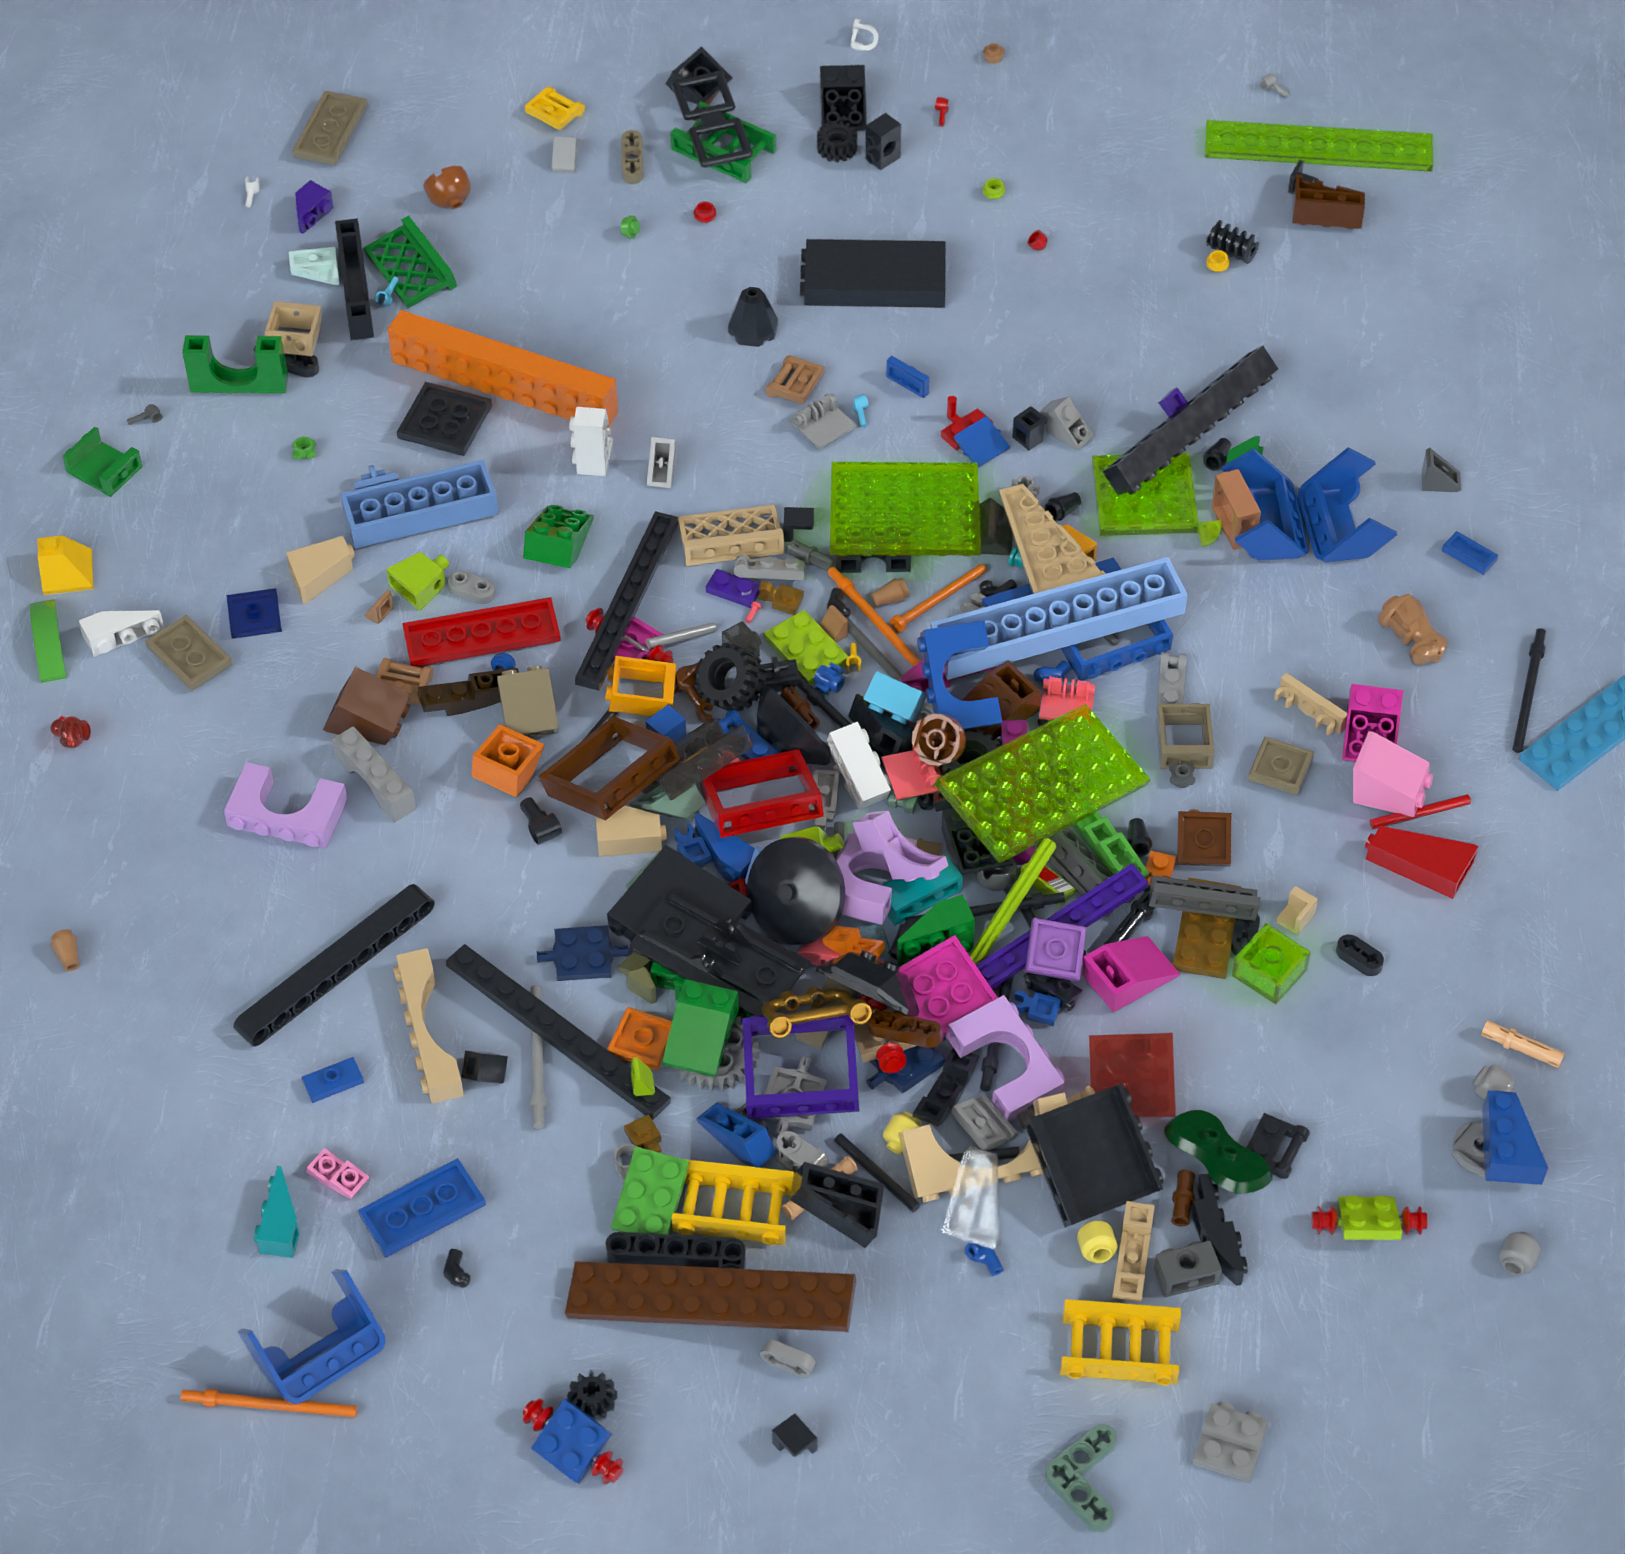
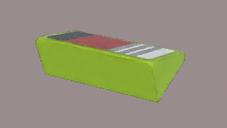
M1027 863L1020 867V874L1022 873ZM1046 865L1032 885L1033 888L1043 895L1064 892L1065 902L1077 892V889Z

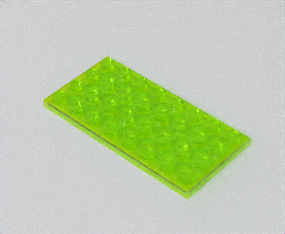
M1084 704L937 778L934 785L995 859L1002 863L1038 844L1044 838L1055 835L1147 786L1151 779L1088 705Z

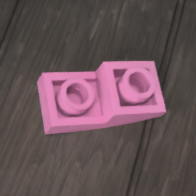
M326 1148L318 1154L306 1169V1172L313 1178L350 1199L369 1180V1176L347 1160L344 1163Z

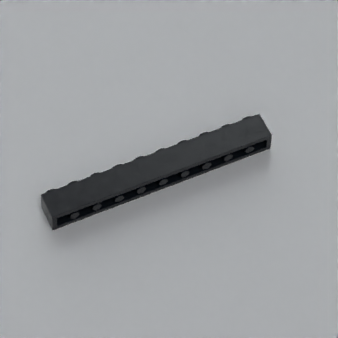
M1264 345L1248 352L1102 471L1118 496L1126 492L1131 495L1142 487L1140 485L1142 481L1147 482L1157 475L1155 472L1157 469L1161 470L1171 464L1170 458H1176L1186 451L1185 446L1187 444L1190 446L1200 440L1202 432L1205 434L1216 426L1214 424L1215 421L1219 422L1228 417L1230 409L1234 410L1244 403V397H1251L1259 391L1257 388L1259 385L1263 386L1273 379L1271 375L1278 370V367Z

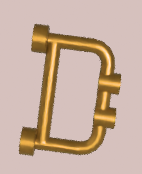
M816 986L810 987L806 994L797 996L791 991H785L780 995L779 999L771 1000L762 1007L763 1015L768 1020L767 1028L777 1038L787 1036L791 1031L792 1024L848 1015L853 1022L863 1024L870 1019L872 1014L870 1006L864 1000H856L849 992L844 990L821 991ZM827 1001H843L845 1003L843 1005L790 1014L775 1012L781 1009L794 1012L799 1006L810 1004L814 1007H821Z

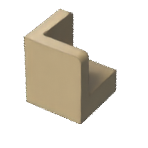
M1295 886L1289 893L1287 906L1279 914L1276 922L1299 935L1315 915L1318 899Z

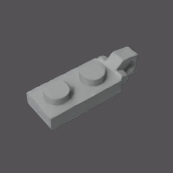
M814 769L813 778L822 794L824 817L810 820L815 821V826L820 827L826 833L827 822H833L836 814L840 771ZM809 805V811L815 810L813 805Z

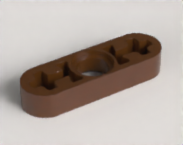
M884 1010L872 1013L868 1020L870 1033L875 1037L926 1048L938 1046L943 1041L941 1025L936 1021ZM904 1027H912L907 1031H899Z

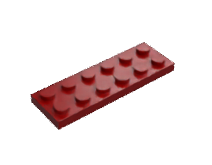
M551 597L402 623L410 665L415 667L561 641Z

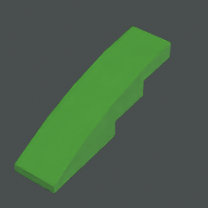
M1091 801L1068 811L1067 817L1078 833L1114 875L1133 863L1144 878L1149 876V872L1123 833H1117L1107 817L1102 818Z

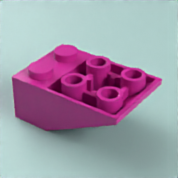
M1351 684L1342 760L1356 762L1369 731L1375 732L1397 744L1403 690Z
M1148 936L1105 944L1083 957L1082 976L1113 1013L1180 975Z

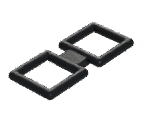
M717 71L672 82V88L684 120L688 121L699 118L701 125L691 127L688 132L701 167H712L748 159L753 156V151L741 119L732 118L725 120L722 113L733 111L736 107L723 72ZM717 81L725 103L690 111L682 88ZM734 128L742 150L707 158L699 135Z

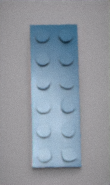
M1625 675L1520 754L1519 760L1559 791L1624 741Z

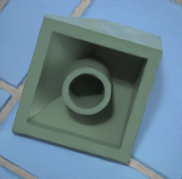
M670 777L629 805L630 807L647 812L689 820L694 818L697 812L700 813L699 809L704 807L706 803L692 778Z

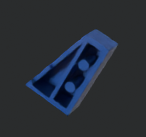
M1488 1090L1482 1106L1485 1181L1542 1185L1548 1166L1517 1093Z

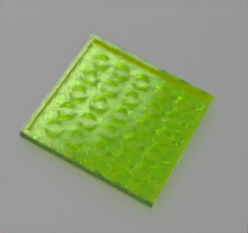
M832 462L830 554L840 556H980L978 463Z

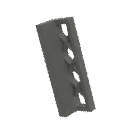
M1051 827L1043 837V839L1048 838L1056 843V849L1049 858L1050 862L1082 895L1113 876V873L1070 828ZM1135 897L1131 898L1125 903H1131ZM1111 911L1110 913H1108V914L1105 915L1104 917H1109L1110 914H1111L1113 911Z
M1154 875L1150 879L1149 906L1255 921L1260 908L1261 897H1257L1258 890Z

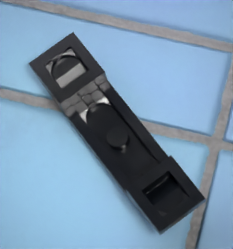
M953 1048L944 1062L941 1074L928 1095L922 1097L912 1117L935 1126L943 1124L951 1114L953 1106L957 1105L977 1065L979 1055L969 1053L960 1058Z

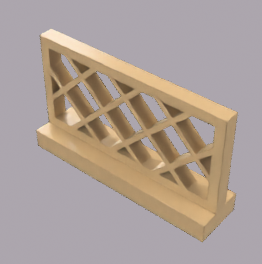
M775 504L678 517L686 566L736 560V557L740 554H746L749 558L784 554L783 531L780 528ZM771 514L767 520L759 517L760 515ZM742 517L746 519L742 523L735 520ZM712 521L721 522L718 526L711 524ZM752 522L760 525L757 529L749 527ZM696 524L697 526L694 529H691L684 525ZM728 525L736 528L732 532L724 530ZM704 528L711 531L708 535L700 533Z

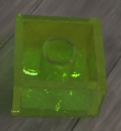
M1266 923L1234 958L1232 976L1269 1001L1277 1004L1307 971L1311 951Z

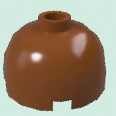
M450 166L441 169L443 174L437 177L435 174L429 176L424 182L423 187L434 205L440 208L457 209L467 199L471 184L462 166Z
M930 714L916 724L912 733L913 748H916L919 759L928 765L943 766L954 762L961 756L966 744L963 726L957 719L947 714Z

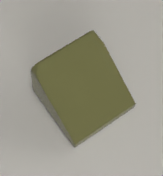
M634 951L617 969L625 975L643 967L647 968L648 972H651L653 961Z
M643 967L627 973L628 989L651 1004L656 1003V987L647 968Z

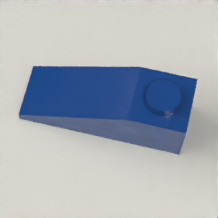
M697 812L694 816L695 832L698 837L702 836L718 872L730 883L743 877L746 878L755 848L735 835L721 838L715 823Z
M718 1102L696 1118L698 1123L739 1161L750 1167L759 1168L776 1154V1150L765 1127Z

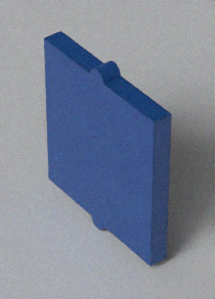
M987 416L953 437L962 448L963 455H967L977 469L1010 448L1009 444L1000 434L1001 430L996 429Z

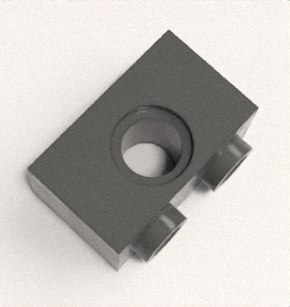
M1211 1241L1203 1243L1193 1242L1187 1247L1175 1250L1172 1248L1165 1249L1156 1254L1154 1270L1165 1298L1220 1283L1222 1269ZM1182 1265H1189L1192 1268L1186 1269Z

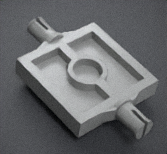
M802 1056L798 1069H784L774 1066L764 1095L824 1091L827 1088V1079L810 1074L808 1070L812 1059L808 1056L807 1059L806 1056ZM817 1115L763 1119L777 1123L773 1133V1137L777 1139L778 1135L787 1131L788 1126L811 1131Z

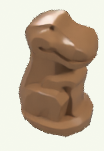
M1405 594L1400 597L1393 596L1384 603L1382 612L1378 616V623L1382 627H1391L1396 636L1402 639L1404 645H1409L1411 642L1416 643L1409 652L1412 661L1418 666L1429 662L1438 663L1446 651L1448 642L1443 635L1436 632L1431 626L1420 601L1410 594Z

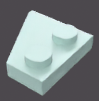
M335 247L289 252L291 275L339 285Z

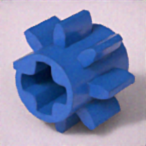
M833 662L828 667L821 665L814 676V681L817 683L816 687L827 696H829L831 691L838 693L846 680V677L842 675L844 673L841 670L842 667Z

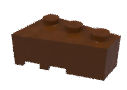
M1296 174L1292 223L1362 229L1365 209L1364 192L1338 185L1336 189L1323 185V181L1316 180L1315 183L1302 180L1303 176Z

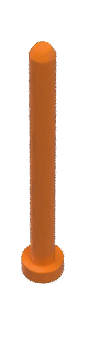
M979 564L904 615H895L890 619L892 628L897 633L906 630L908 623L984 574L987 567L984 564Z

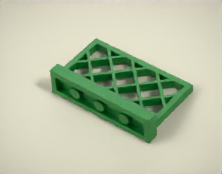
M408 215L401 219L402 226L363 248L389 284L394 276H407L405 283H397L393 290L405 306L410 308L445 287L452 290L458 285L452 270ZM404 235L403 243H393L394 239ZM378 248H385L383 255L373 254V251ZM400 249L399 256H390V250ZM406 250L416 251L414 258L404 257ZM386 261L396 262L394 269L384 268ZM401 263L411 264L409 270H399ZM416 265H427L425 272L415 271ZM412 277L422 278L420 285L410 284ZM428 278L439 281L432 286L426 285ZM408 290L417 291V294L409 299L406 297Z

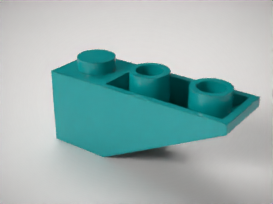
M277 1166L275 1175L269 1178L268 1200H264L262 1203L261 1217L263 1218L261 1225H256L254 1242H257L261 1254L293 1258L300 1231L282 1166Z

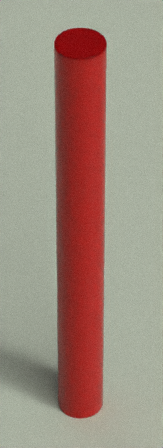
M1466 794L1427 804L1422 808L1418 807L1414 817L1393 813L1370 819L1369 822L1372 829H1377L1380 826L1385 827L1471 804V799Z

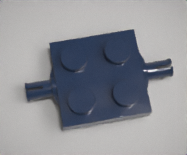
M608 925L554 929L555 943L553 950L537 951V963L553 961L556 967L557 981L611 978L613 957L629 956L628 945L612 946L609 939Z
M914 1046L903 1051L906 1056V1064L898 1072L886 1073L880 1069L878 1060L869 1061L877 1069L878 1073L867 1079L866 1083L873 1090L885 1081L894 1085L903 1094L944 1065L945 1058L935 1047Z

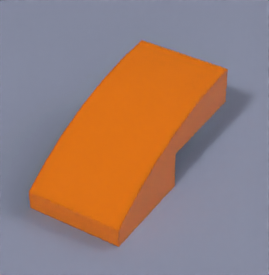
M836 926L822 939L824 945L841 955L849 952L861 953L862 950H866L877 955L878 958L886 950L882 940L861 938L859 928Z

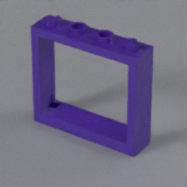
M760 1015L742 1018L748 1119L860 1112L854 1022L848 1015L792 1024L789 1034L846 1030L850 1089L755 1095L752 1036L772 1035L767 1028L768 1020Z

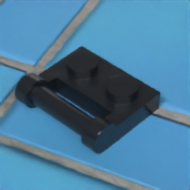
M1263 1113L1246 1148L1259 1154L1266 1160L1272 1175L1287 1179L1292 1171L1291 1165L1302 1143L1307 1141L1310 1131L1302 1125L1295 1126ZM1284 1137L1292 1138L1281 1162L1273 1161Z

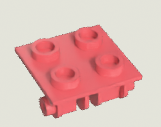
M1049 676V679L1044 678L1039 719L1090 724L1095 684H1091L1090 681L1077 680V686H1075V679H1072V685H1067V678H1065L1064 684H1062V678H1054L1052 676Z
M916 748L913 751L881 757L897 800L947 789L939 767L928 765L921 761Z

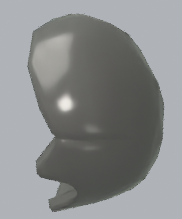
M1013 860L1014 865L975 872V876L978 882L991 891H1002L1012 880H1015L1018 867L1016 861Z

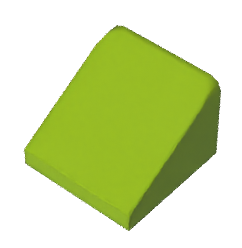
M633 1057L631 1065L633 1094L635 1096L653 1095L655 1088L652 1071L638 1057Z

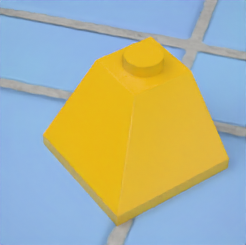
M63 535L37 538L38 562L43 595L94 589L91 548Z

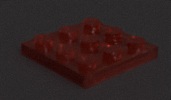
M1173 1033L1089 1035L1090 1081L1095 1093L1122 1083L1123 1088H1126L1130 1093L1132 1099L1130 1106L1134 1115L1136 1114L1139 1118L1176 1117Z

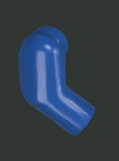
M1063 660L1055 668H1037L1034 671L1033 677L1037 682L1044 683V678L1049 679V676L1063 678L1071 670V666Z
M970 1242L965 1246L966 1256L972 1261L986 1264L992 1276L1003 1272L1004 1268L991 1246L977 1242Z

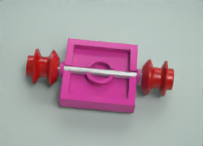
M602 608L591 610L586 617V628L588 630L595 629V634L605 614L603 615ZM634 617L616 656L673 663L672 651L664 652L662 645L648 649L646 646V639L664 634Z

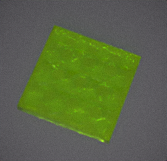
M1183 453L1176 458H1170L1171 464L1161 470L1157 469L1155 471L1157 475L1147 482L1142 481L1140 483L1142 487L1135 493L1129 495L1126 492L1119 496L1102 471L1122 455L1092 456L1100 536L1198 533L1199 522L1189 453Z

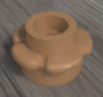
M991 43L984 47L985 60L992 64L1001 62L1005 54L1004 48L1000 47L997 43Z

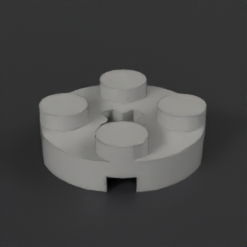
M1483 1120L1481 1123L1472 1124L1473 1121L1467 1122L1458 1129L1455 1135L1452 1155L1462 1167L1485 1177L1484 1151H1479L1475 1144L1482 1145L1484 1143Z

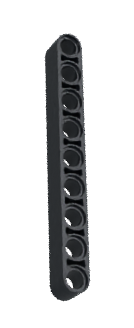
M416 884L407 886L240 1014L233 1024L234 1030L251 1046H259L424 919L433 910L435 901Z

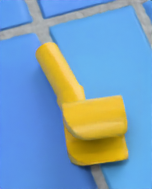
M856 643L850 644V656L846 660V670L848 672L851 664H856L858 672L861 671V659L857 656Z

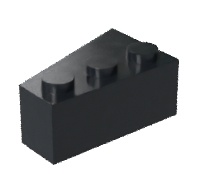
M804 1162L794 1173L790 1201L866 1248L877 1237L885 1184Z

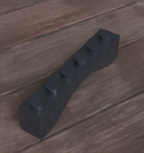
M358 218L335 221L350 339L373 338L374 332Z

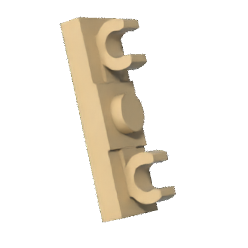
M1288 673L1281 677L1280 687L1275 692L1274 700L1277 701L1279 698L1284 697L1286 698V708L1291 707L1293 704L1298 706L1305 715L1311 716L1316 720V728H1319L1322 724L1327 726L1326 735H1331L1334 731L1340 734L1345 730L1348 713Z

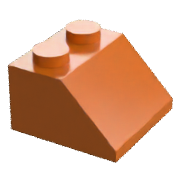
M499 724L473 754L472 777L517 798L530 782L544 750V744Z

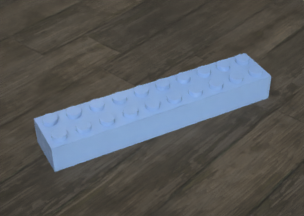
M1169 557L934 621L930 623V629L985 621L989 646L985 650L959 653L949 657L943 668V672L947 680L999 666L1008 660L1010 662L1185 614L1188 595Z

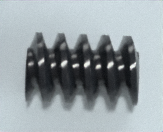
M1222 220L1217 221L1208 235L1207 246L1210 245L1212 249L1226 252L1231 257L1235 255L1237 260L1243 259L1244 263L1249 264L1259 247V242H1254L1255 235L1251 234L1247 239V231L1244 230L1238 235V227H1235L1230 232L1231 224L1227 223L1222 228Z

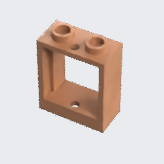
M1239 469L1217 474L1215 476L1211 508L1216 518L1222 521V529L1232 549H1240L1242 547L1235 542V537L1257 526L1260 522L1261 511Z

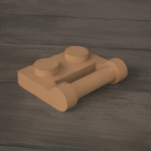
M787 355L783 360L782 368L773 382L768 383L765 392L770 397L775 398L779 396L804 405L823 376L824 367ZM796 369L786 386H783L782 384L790 371Z
M383 658L376 677L410 693L411 695L407 703L420 705L417 695L418 687L427 686L431 682L434 669L428 666L420 668L396 663L392 659Z

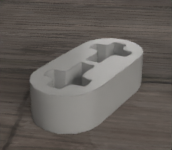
M767 1340L760 1352V1357L768 1364L802 1378H808L816 1365L815 1359L809 1354L776 1340Z

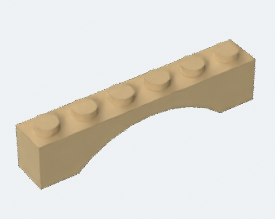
M428 948L396 955L398 966H394L393 971L396 983L401 982L403 987L398 989L401 1004H407L408 1010L404 1011L407 1027L412 1026L414 1031L409 1033L412 1049L418 1048L419 1055H414L418 1072L423 1071L425 1076L420 1078L423 1094L429 1093L431 1104L464 1096L462 1081L456 1059L435 1043L424 1023L425 1007L429 995L436 985Z

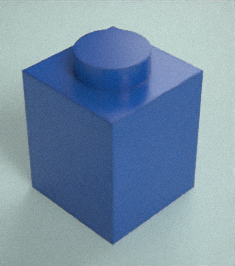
M669 704L645 721L646 729L671 738L674 744L687 735L686 719Z

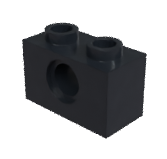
M887 113L882 114L866 125L865 159L879 170L884 169L901 158V123Z

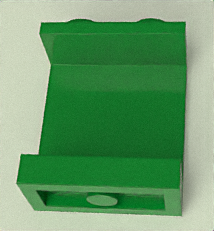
M95 426L62 456L68 474L109 497L114 495L143 467L139 450L131 447L125 453L114 449L101 441L99 429Z

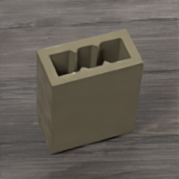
M532 666L527 668L526 672L517 673V670H507L502 672L501 676H497L505 727L527 737L559 732L549 668L543 669L542 666Z

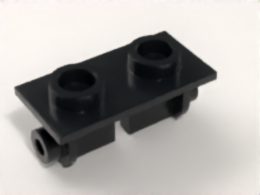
M1028 972L1023 976L1026 978L1025 984L1028 985V989L1048 995L1049 992L1051 996L1060 999V1008L1062 1010L1067 1009L1071 1011L1076 1003L1074 999L1083 991L1066 979Z

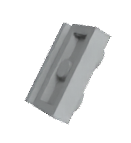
M984 1093L977 1099L975 1097L952 1108V1116L983 1152L1003 1145L1009 1139L1012 1141L1016 1137L1017 1131Z

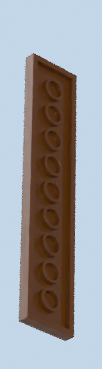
M575 1261L565 1315L567 1319L849 1332L857 1279L855 1274Z

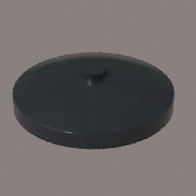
M789 837L770 843L757 855L748 876L747 896L752 901V914L755 920L770 937L789 945H803L822 939L836 926L845 904V883L836 859L824 846L808 838Z

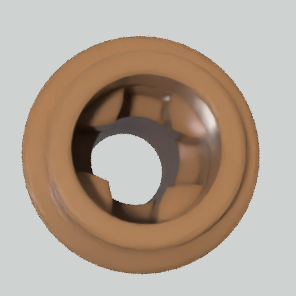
M894 578L877 591L871 593L876 607L905 601V598L910 596L903 578L898 580Z
M68 929L57 931L51 936L52 941L50 945L65 971L78 969L80 963L78 960L76 935Z

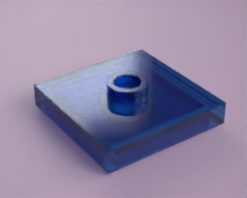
M276 588L226 595L232 639L282 632Z

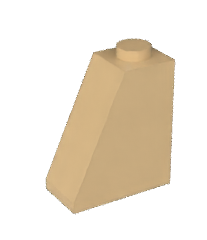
M343 536L286 552L288 568L302 603H308L353 570L351 559L355 558L354 550L351 544H346Z
M624 805L606 821L596 817L599 857L658 852L662 850V841H667L666 826L660 825L658 814Z

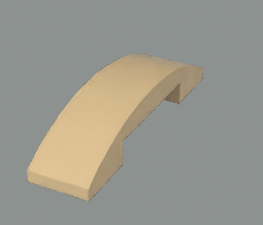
M1126 1201L1112 1298L1141 1302L1155 1205Z

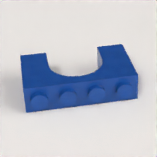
M985 621L923 630L920 633V637L917 638L919 652H923L925 663H922V673L924 678H928L929 688H926V697L928 704L932 703L933 713L947 714L957 719L963 726L964 731L1001 724L1002 718L998 697L976 701H962L952 696L943 682V668L949 657L959 653L985 650L989 646Z

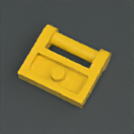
M550 86L544 88L525 105L526 113L559 131L576 116L580 117L585 111L584 104L564 97Z

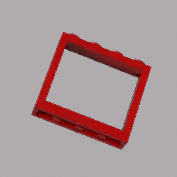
M799 749L698 769L700 791L721 838L824 817L822 794ZM790 766H795V770L789 771ZM798 775L806 791L723 808L716 791ZM809 805H813L815 810L809 811ZM725 822H731V827L724 828L723 826Z

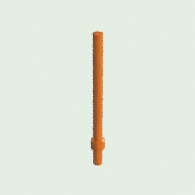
M831 567L827 573L837 583V588L844 592L843 595H848L912 667L921 662L857 592L854 583L848 577H844L836 567Z
M183 1389L181 1392V1401L203 1403L205 1407L227 1405L355 1418L358 1409L356 1405L313 1401L295 1404L281 1398L219 1393V1390L205 1389V1391Z

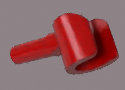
M937 97L935 110L940 111L939 126L943 127L945 115L949 110L948 99Z

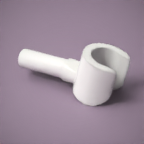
M249 177L245 178L248 194L246 207H251L253 195L260 191L258 177H256L254 182H249Z

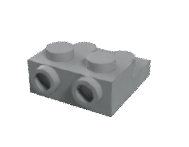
M1218 1402L1217 1405L1211 1403L1194 1456L1193 1465L1250 1483L1268 1421L1263 1420V1416L1256 1411H1247L1244 1414L1235 1411L1234 1406L1230 1403Z

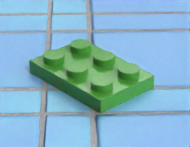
M635 1146L611 1229L619 1232L669 1234L672 1227V1213H676L690 1162Z

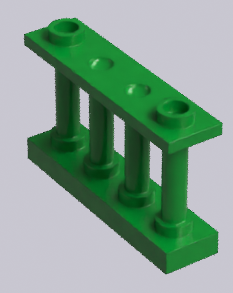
M701 101L698 103V109L710 107V105ZM726 112L722 113L725 120L737 118ZM699 119L692 127L701 125ZM741 120L749 143L754 145L752 147L753 156L744 160L712 166L711 168L747 183L751 179V162L762 150L772 154L776 152V135ZM674 128L670 132L671 150L699 162L689 132ZM734 128L716 131L706 140L701 139L707 158L732 153L740 146ZM724 133L734 136L735 138L724 149L714 145Z

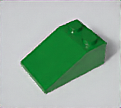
M685 979L677 1000L662 1064L716 1077L739 1010L738 991Z

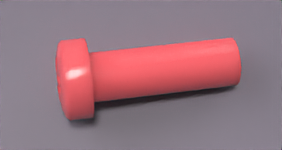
M758 602L751 604L752 608L745 619L746 623H751L757 610H760L761 605Z

